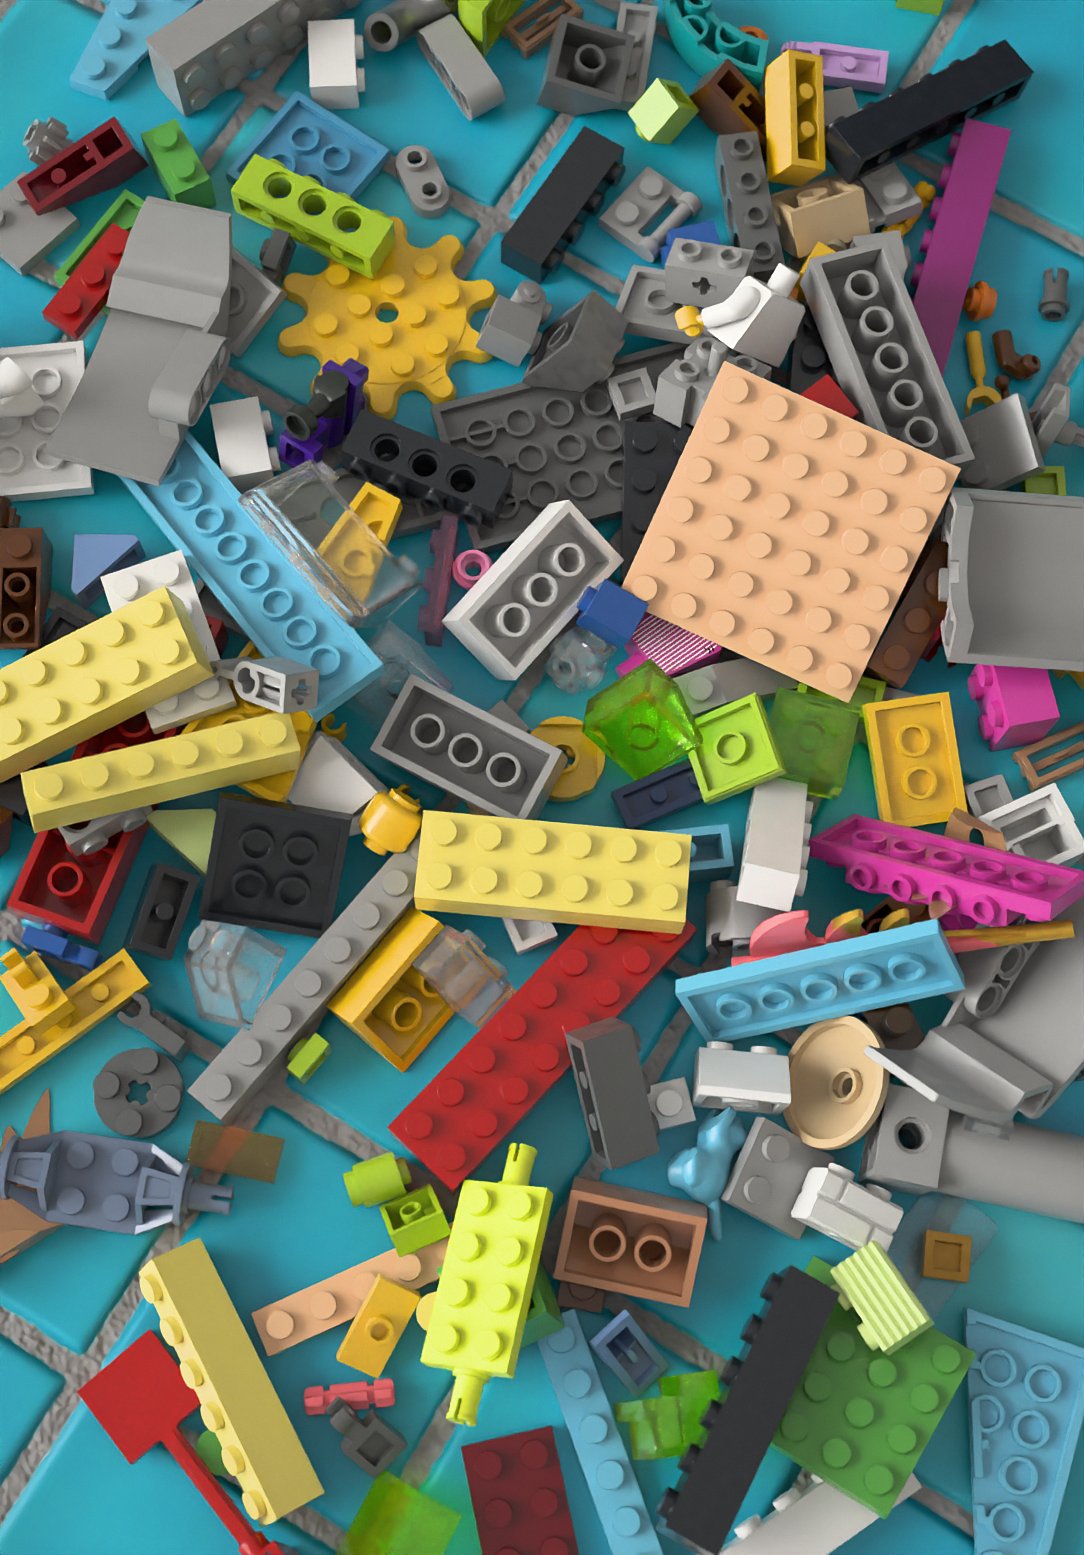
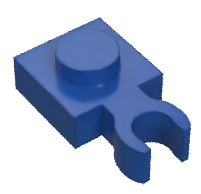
M43 924L41 930L27 925L21 942L30 951H36L38 954L69 965L74 964L89 971L97 968L103 958L96 950L71 943L66 939L68 936L66 931L48 924Z

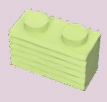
M876 1239L830 1270V1273L836 1280V1283L831 1288L840 1293L838 1301L846 1311L851 1307L855 1308L863 1320L857 1326V1329L873 1351L881 1347L883 1352L890 1355L935 1324Z

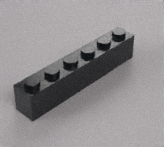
M1005 39L990 47L985 45L978 49L974 55L962 61L961 59H956L944 70L934 75L928 73L917 83L905 89L903 87L897 88L887 98L877 103L874 101L869 102L859 112L848 117L841 116L834 120L826 131L825 157L849 185L963 127L966 118L977 120L1020 98L1033 74V70Z
M793 1265L788 1266L778 1274L774 1272L770 1274L760 1293V1297L765 1302L758 1316L752 1313L741 1331L740 1339L745 1341L738 1358L732 1355L722 1370L719 1381L725 1385L717 1401L711 1398L699 1418L698 1424L704 1428L696 1445L690 1442L678 1461L677 1469L681 1470L682 1474L675 1488L667 1487L658 1502L655 1514L659 1515L660 1519L656 1525V1531L697 1555H719L838 1300L839 1292Z

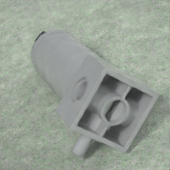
M905 1082L903 1087L888 1084L883 1107L877 1119L865 1134L857 1183L862 1185L870 1183L885 1190L918 1197L934 1191L1084 1224V1136L1016 1121L1003 1122L981 1119L936 1104ZM898 1133L903 1134L907 1138L909 1149L900 1144Z

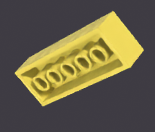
M163 586L0 669V783L153 707L155 704L165 701L215 676L186 607L179 597Z
M423 810L414 890L415 907L417 910L681 934L686 920L692 835Z

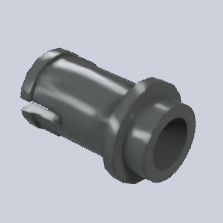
M1053 267L1046 269L1043 273V297L1038 303V311L1046 321L1056 322L1063 320L1066 313L1070 310V303L1067 301L1069 272L1061 267H1057L1056 282L1053 277Z

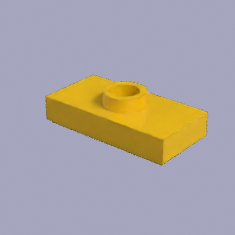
M379 1273L336 1353L337 1361L378 1379L421 1299L420 1293Z

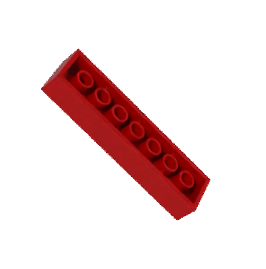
M205 615L221 659L229 641L228 633L223 620ZM143 711L77 744L70 761L178 736L188 723L154 734L146 711ZM159 803L150 805L153 811L157 810ZM91 820L71 824V829H84L90 824ZM146 820L140 827L129 832L121 830L107 838L108 843L99 851L89 855H85L83 852L77 857L58 828L38 832L7 906L22 919L42 926L43 924L52 925L66 931L70 936L99 946L150 826Z
M687 919L681 934L580 925L387 1127L389 1133L455 1195L462 1188L463 1181L469 1180L573 1069L565 1033L612 1016L620 1019L693 941L697 928Z

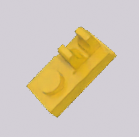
M14 947L0 957V960L9 969L0 976V980L30 1026L39 1036L76 1010V1007L36 951L23 958Z

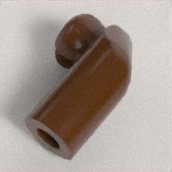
M1000 330L992 335L997 365L1001 370L1019 381L1031 380L1040 371L1041 362L1036 355L1026 354L1022 356L1015 352L1010 330Z

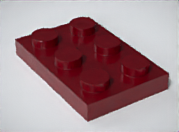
M552 1425L461 1446L482 1555H579Z

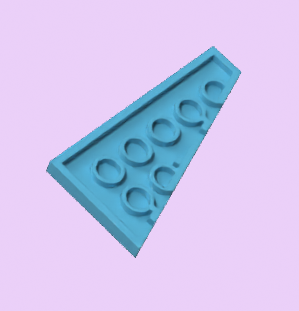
M110 0L69 79L72 89L106 101L110 99L138 71L137 65L149 55L145 39L204 0Z
M963 1308L965 1347L976 1353L966 1372L975 1555H1049L1084 1417V1348L969 1308Z

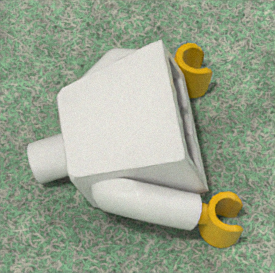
M779 263L768 283L752 276H747L728 299L723 303L704 308L702 314L699 313L698 308L695 306L680 308L675 314L678 328L685 330L686 334L690 337H698L704 331L703 326H706L708 332L733 350L779 368L791 342L797 337L798 326L805 313L804 305L789 296L800 274Z
M329 713L321 720V731L315 730L288 799L297 805L352 814L350 837L362 833L358 826V820L373 796L378 792H390V790L341 743L347 736L346 723H343L337 730L328 729L335 722L334 714ZM404 784L397 790L407 794L411 786Z

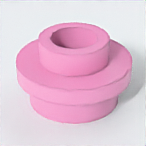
M479 550L465 551L454 561V579L462 588L470 590L490 569L493 562L487 554ZM470 567H477L481 573L477 576H469L466 570Z

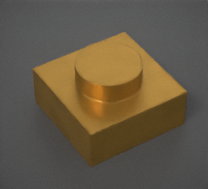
M932 1230L923 1231L920 1277L964 1284L969 1283L972 1236Z

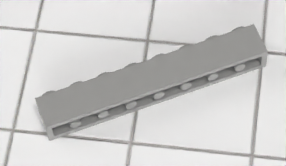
M421 829L405 852L394 853L187 1090L194 1099L227 1127L287 1059L294 1046L302 1038L306 1037L329 1010L326 1005L411 907L416 908L414 890Z

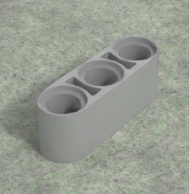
M452 14L416 31L417 42L424 57L467 119L472 120L505 103V94L498 78Z

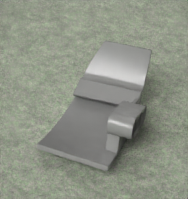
M147 196L127 239L120 264L113 274L106 305L111 307L106 323L79 385L55 431L44 447L45 455L160 487L189 426H194L229 365L232 344L231 339L225 335L228 328L232 278L231 213Z
M1084 896L1052 920L1033 921L1026 918L1023 913L1007 925H1026L1072 919L1075 938L960 952L957 961L964 974L965 989L944 994L954 1004L942 1024L930 1029L925 1039L915 1049L893 1050L867 1045L863 1053L934 1103L951 1110L981 1119L1003 1122L1012 1121L1017 1111H1020L1030 1119L1041 1117L1084 1068ZM977 923L974 929L989 928L993 926Z

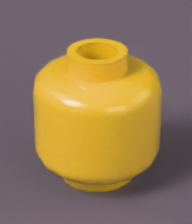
M392 788L390 792L382 791L376 793L358 820L359 829L366 836L363 844L382 856H385L387 851L393 853L405 852L422 827L423 818L419 813L421 805L410 796L395 788Z

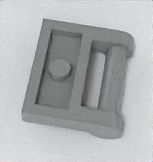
M647 166L599 218V227L647 262H654L661 254V247L666 243L667 231L680 227L688 217H695L702 209V203L695 194L682 191ZM669 204L675 207L674 211L650 237L642 236Z

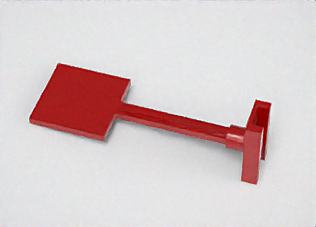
M151 1329L145 1332L77 1391L131 1465H134L155 1445L162 1441L239 1543L238 1551L241 1555H299L293 1546L275 1540L269 1542L262 1531H255L179 1430V1425L202 1404L195 1389H191L185 1383L178 1363Z

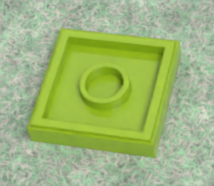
M756 692L679 725L704 803L707 805H712L787 773L760 695Z

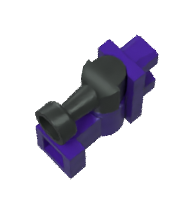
M349 358L341 366L332 360L323 365L322 375L317 374L314 379L313 397L305 406H293L283 416V423L286 429L280 434L278 457L280 461L310 479L321 470L323 453L328 448L337 447L342 443L344 434L348 436L360 410L365 407L362 388L369 375V369L353 358Z

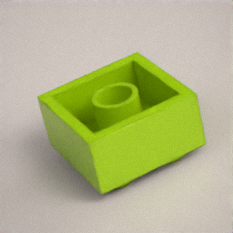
M430 1183L378 1206L399 1258L413 1254L419 1249L432 1243L440 1242L445 1237L451 1235L450 1227Z

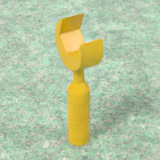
M971 331L965 334L970 376L976 383V388L970 391L964 403L966 417L970 412L971 405L984 403L989 407L1002 401L1000 394L995 389L984 386L983 378L986 375L981 333L979 331Z

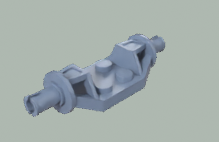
M63 1130L23 1140L21 1136H11L4 1151L0 1152V1199L8 1200L12 1198L44 1221L138 1236L172 1223L174 1226H182L190 1209L230 1216L233 1206L230 1202L214 1199L234 1200V1186L227 1187L195 1182L194 1165L192 1162H184L182 1164L151 1143ZM17 1183L37 1189V1192L18 1187ZM148 1206H173V1209L148 1210Z

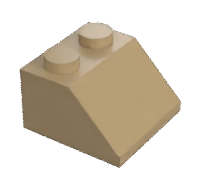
M832 174L808 182L803 186H795L771 194L782 247L786 252L800 260L807 259L818 241L827 246L830 240L840 239L848 248L851 245L853 236L871 234L863 188L852 183L848 185L844 179Z

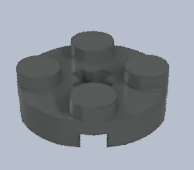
M150 1048L130 1049L115 1055L103 1066L101 1072L93 1081L94 1105L100 1119L112 1131L128 1138L148 1139L165 1132L177 1120L181 1112L183 1096L185 1097V1084L178 1068L165 1055L155 1052ZM137 1082L141 1086L149 1084L151 1090L146 1093L148 1101L143 1105L136 1100L132 1102L128 1100V1096L132 1093L131 1086Z

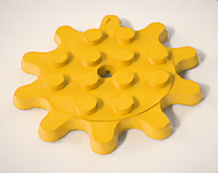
M395 216L389 218L394 221L396 243L373 280L326 256L324 257L327 260L328 266L322 273L313 276L290 273L286 276L281 286L288 293L285 299L302 306L305 311V318L302 322L285 328L277 339V347L285 356L311 355L315 357L320 363V371L318 373L320 376L322 375L323 365L329 360L341 366L349 358H353L369 369L368 380L363 384L362 392L367 396L368 412L388 420H392L395 417L399 398L408 391L423 393L433 405L455 400L457 389L449 377V370L452 365L462 360L483 364L493 358V355L475 347L480 333L472 329L470 321L476 312L492 307L498 297L495 286L488 280L464 281L455 276L454 268L464 255L463 244L457 237L445 235L430 247H414L408 243L407 226L400 218ZM380 309L398 312L397 319L390 323L379 321L377 315L380 313ZM314 379L312 380V382H311V384H310V393H311V396H312V397H313Z

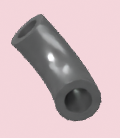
M396 0L366 19L364 25L366 41L377 51H390L414 37L416 31L458 10V0Z

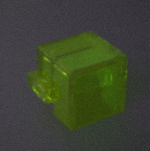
M716 1370L657 1378L660 1397L614 1404L616 1423L628 1422L633 1460H652L681 1456L690 1442L696 1445L704 1428L698 1424L699 1418L711 1398L717 1401L720 1395Z

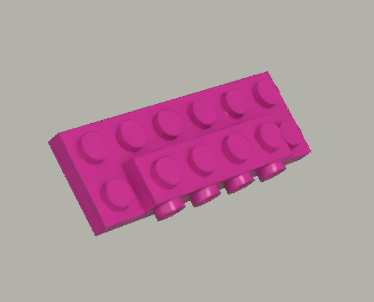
M857 814L849 816L809 839V856L825 860V863L832 867H846L845 882L852 884L860 891L872 894H890L897 901L914 905H929L930 901L933 902L939 899L948 902L947 906L949 907L957 904L956 907L945 914L971 916L976 922L988 926H1007L1023 913L1026 918L1033 921L1052 920L1084 896V871ZM918 893L928 896V898L913 900L912 895Z

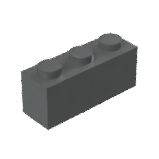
M612 1016L566 1032V1042L594 1160L614 1170L660 1153L657 1136L660 1135V1126L655 1114L650 1109L647 1095L650 1094L651 1087L645 1071L641 1069L638 1052L641 1051V1042L635 1028L631 1024Z

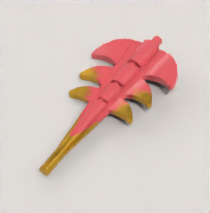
M856 909L834 918L826 928L825 937H816L807 929L806 925L809 921V912L807 910L776 915L763 921L753 931L750 938V955L732 957L731 965L736 966L742 963L779 956L784 953H792L822 946L827 943L868 935L869 933L861 926L863 910ZM900 909L883 919L879 932L907 926L909 923V910ZM1072 919L1026 925L943 931L953 953L1030 942L1075 938Z

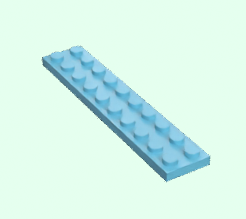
M187 431L160 487L117 475L177 551L182 549L186 562L263 658L283 657L320 670L317 709L306 710L315 723L386 673L383 663L189 431ZM298 684L299 687L307 689L306 686Z

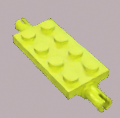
M517 1143L509 1144L502 1181L497 1183L472 1180L463 1181L420 1362L428 1367L453 1371L452 1375L456 1377V1382L446 1419L461 1425H465V1422H467L469 1426H476L484 1384L490 1382V1378L495 1376L514 1378L554 1195L548 1188L529 1186L534 1160L538 1151L526 1144L520 1143V1149H517Z

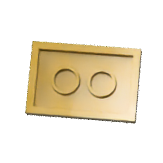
M949 692L862 705L880 820L905 827H913L949 821L948 819L955 807L968 813Z

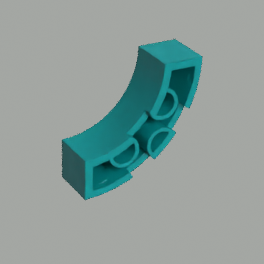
M663 0V14L669 36L681 57L696 73L703 77L728 58L760 93L769 40L744 33L729 22L723 23L712 10L711 0Z

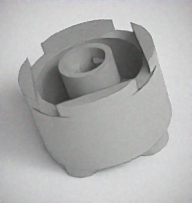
M720 880L710 883V892L705 895L706 949L710 953L720 955L719 947L731 948V957L750 955V938L753 931L763 921L788 912L737 901L738 886H736L734 881Z

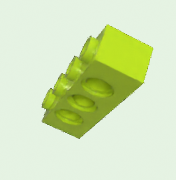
M254 154L231 189L235 212L273 231L274 228L289 232L294 241L372 280L396 243L394 221L384 212L377 209L370 210L361 206L349 195L342 192L335 193L323 187L316 179L304 175L302 177L288 170L285 165L276 159H265ZM279 195H288L284 198H275ZM312 212H322L319 215H309ZM350 228L357 229L351 233L344 232V230Z

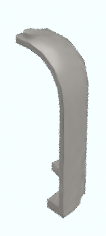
M952 487L946 499L941 532V542H948L949 544L947 568H940L938 573V601L947 602L945 620H942L940 628L948 662L1084 672V497Z

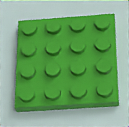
M813 1256L804 1272L829 1287L836 1283V1280L830 1273V1270L834 1267ZM837 1300L769 1446L886 1520L974 1360L976 1353L932 1326L890 1355L883 1352L881 1347L873 1351L857 1329V1326L863 1320L855 1308L851 1307L846 1311Z

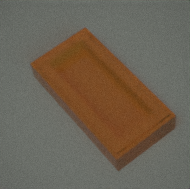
M196 1120L186 1162H192L194 1167L274 1184L285 1140L283 1138Z

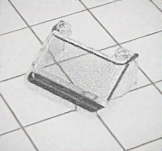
M309 459L254 487L238 498L244 510L329 607L350 627L376 629L424 585L417 576L421 572L418 565L406 553L399 558L395 557L336 491L334 483L339 479V476L324 460L317 463L315 460Z

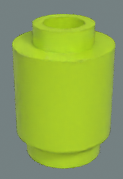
M393 1151L352 1165L353 1170L342 1173L353 1208L365 1205L367 1209L406 1195L407 1192L404 1185L412 1183L404 1156L395 1159Z

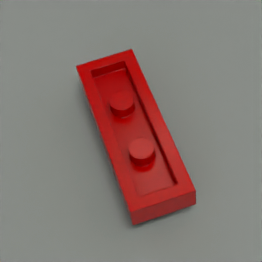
M114 223L111 224L42 311L43 317L47 322L75 339H79L107 303L113 274L120 264L130 232Z

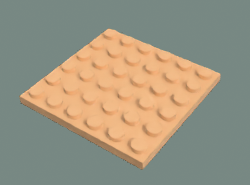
M724 361L621 588L649 604L646 612L849 703L961 468Z

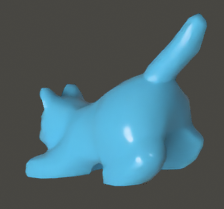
M732 1106L726 1108L722 1113L717 1109L709 1112L699 1126L696 1147L678 1151L670 1159L667 1166V1175L672 1187L683 1189L692 1199L707 1205V1227L715 1241H721L722 1202L720 1198L728 1182L730 1163L733 1155L743 1148L748 1137V1131L743 1126L741 1118L736 1117V1110Z

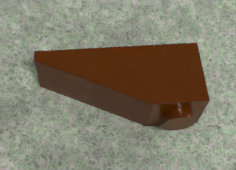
M727 58L704 75L688 96L699 109L696 115L710 130L717 134L728 135L757 131L762 158L767 163L765 98Z

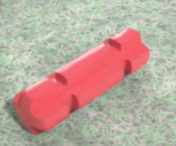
M390 1378L374 1379L373 1385H367V1380L331 1384L329 1390H324L323 1385L307 1387L304 1391V1407L306 1414L310 1416L326 1414L325 1409L337 1396L344 1399L355 1411L369 1409V1404L375 1403L376 1408L391 1407L395 1404V1387L393 1380Z

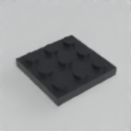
M220 791L198 919L321 938L332 925L352 814Z

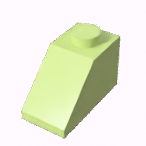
M213 809L155 810L147 815V822L150 827L205 878L216 812Z

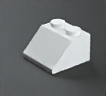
M707 1042L706 1048L699 1047L695 1054L692 1107L725 1110L732 1106L739 1112L779 1116L791 1104L788 1056L777 1055V1049L772 1047L753 1046L750 1052L733 1051V1044Z

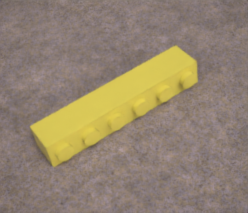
M276 712L22 772L21 779L34 833L295 770L298 767L301 749L290 713L281 714Z
M199 1237L151 1259L139 1271L142 1293L149 1303L154 1304L161 1318L160 1329L165 1341L170 1346L174 1345L182 1362L180 1370L185 1383L191 1389H195L202 1404L201 1415L205 1425L210 1431L215 1432L223 1448L222 1459L226 1469L231 1475H236L244 1492L243 1503L247 1513L252 1519L258 1521L262 1529L325 1492L201 1238Z

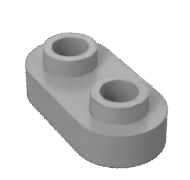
M411 145L402 149L396 158L397 176L414 212L426 219L441 217L449 208L450 193L430 150L420 145ZM411 161H421L419 164L410 163ZM428 191H433L436 194L432 196H427L424 193Z

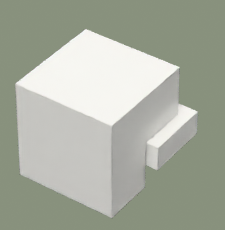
M1055 783L978 817V820L1003 833L1007 852L1066 867H1072L1084 855V839L1074 823V816ZM980 833L979 835L982 841L984 842V837L982 833Z

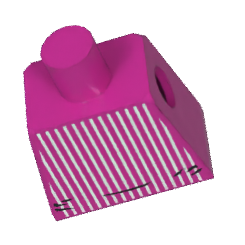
M647 613L640 620L630 641L624 645L630 658L618 665L615 670L621 681L629 688L644 677H647L657 690L664 691L670 688L673 678L712 664H717L722 648L710 640Z

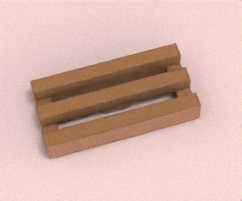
M538 0L502 26V36L506 40L510 39L512 47L515 50L520 49L521 56L527 60L551 42L561 13L582 20L584 10L574 0ZM560 1L563 3L549 14L545 13ZM537 19L534 25L529 27L521 34L518 33L521 29H523L528 24Z
M1084 721L1018 750L1011 756L1014 763H1018L1021 767L1019 772L1022 777L1027 778L1029 782L1027 786L1031 793L1084 769L1083 757L1041 777H1038L1036 774L1038 771L1083 752L1084 740L1033 764L1028 759L1084 733Z

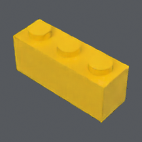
M788 49L765 68L767 181L803 186L826 170L823 56Z

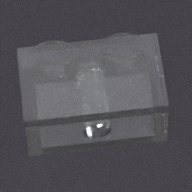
M446 924L411 964L459 1018L480 1030L517 991L506 980V977L509 975L508 970L491 956L487 958L482 952L486 945L477 935L468 929L461 933Z

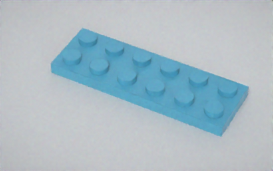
M933 919L676 979L675 994L706 1043L728 1042L965 989L964 974L938 919Z

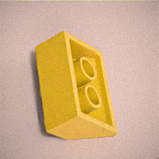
M411 907L326 1007L355 1035L397 1070L404 1073L488 973L438 920Z

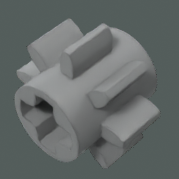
M52 116L49 117L46 123L38 119L34 120L23 139V145L29 148L27 154L30 155L28 160L40 166L72 145L73 141L67 138L69 134L66 131L67 126Z

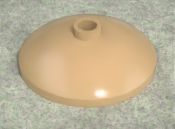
M846 1015L815 1022L801 1034L789 1052L791 1104L783 1111V1115L792 1133L800 1137L801 1141L809 1146L823 1150H836L847 1147L860 1139L871 1128L883 1107L888 1090L889 1071L863 1052L867 1045L878 1048H885L877 1032L860 1019Z

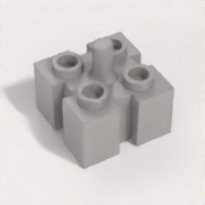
M702 333L685 350L684 360L679 361L676 359L658 376L653 414L680 428L685 423L695 426L724 361L770 381L772 367L746 354L733 357L729 355V346Z

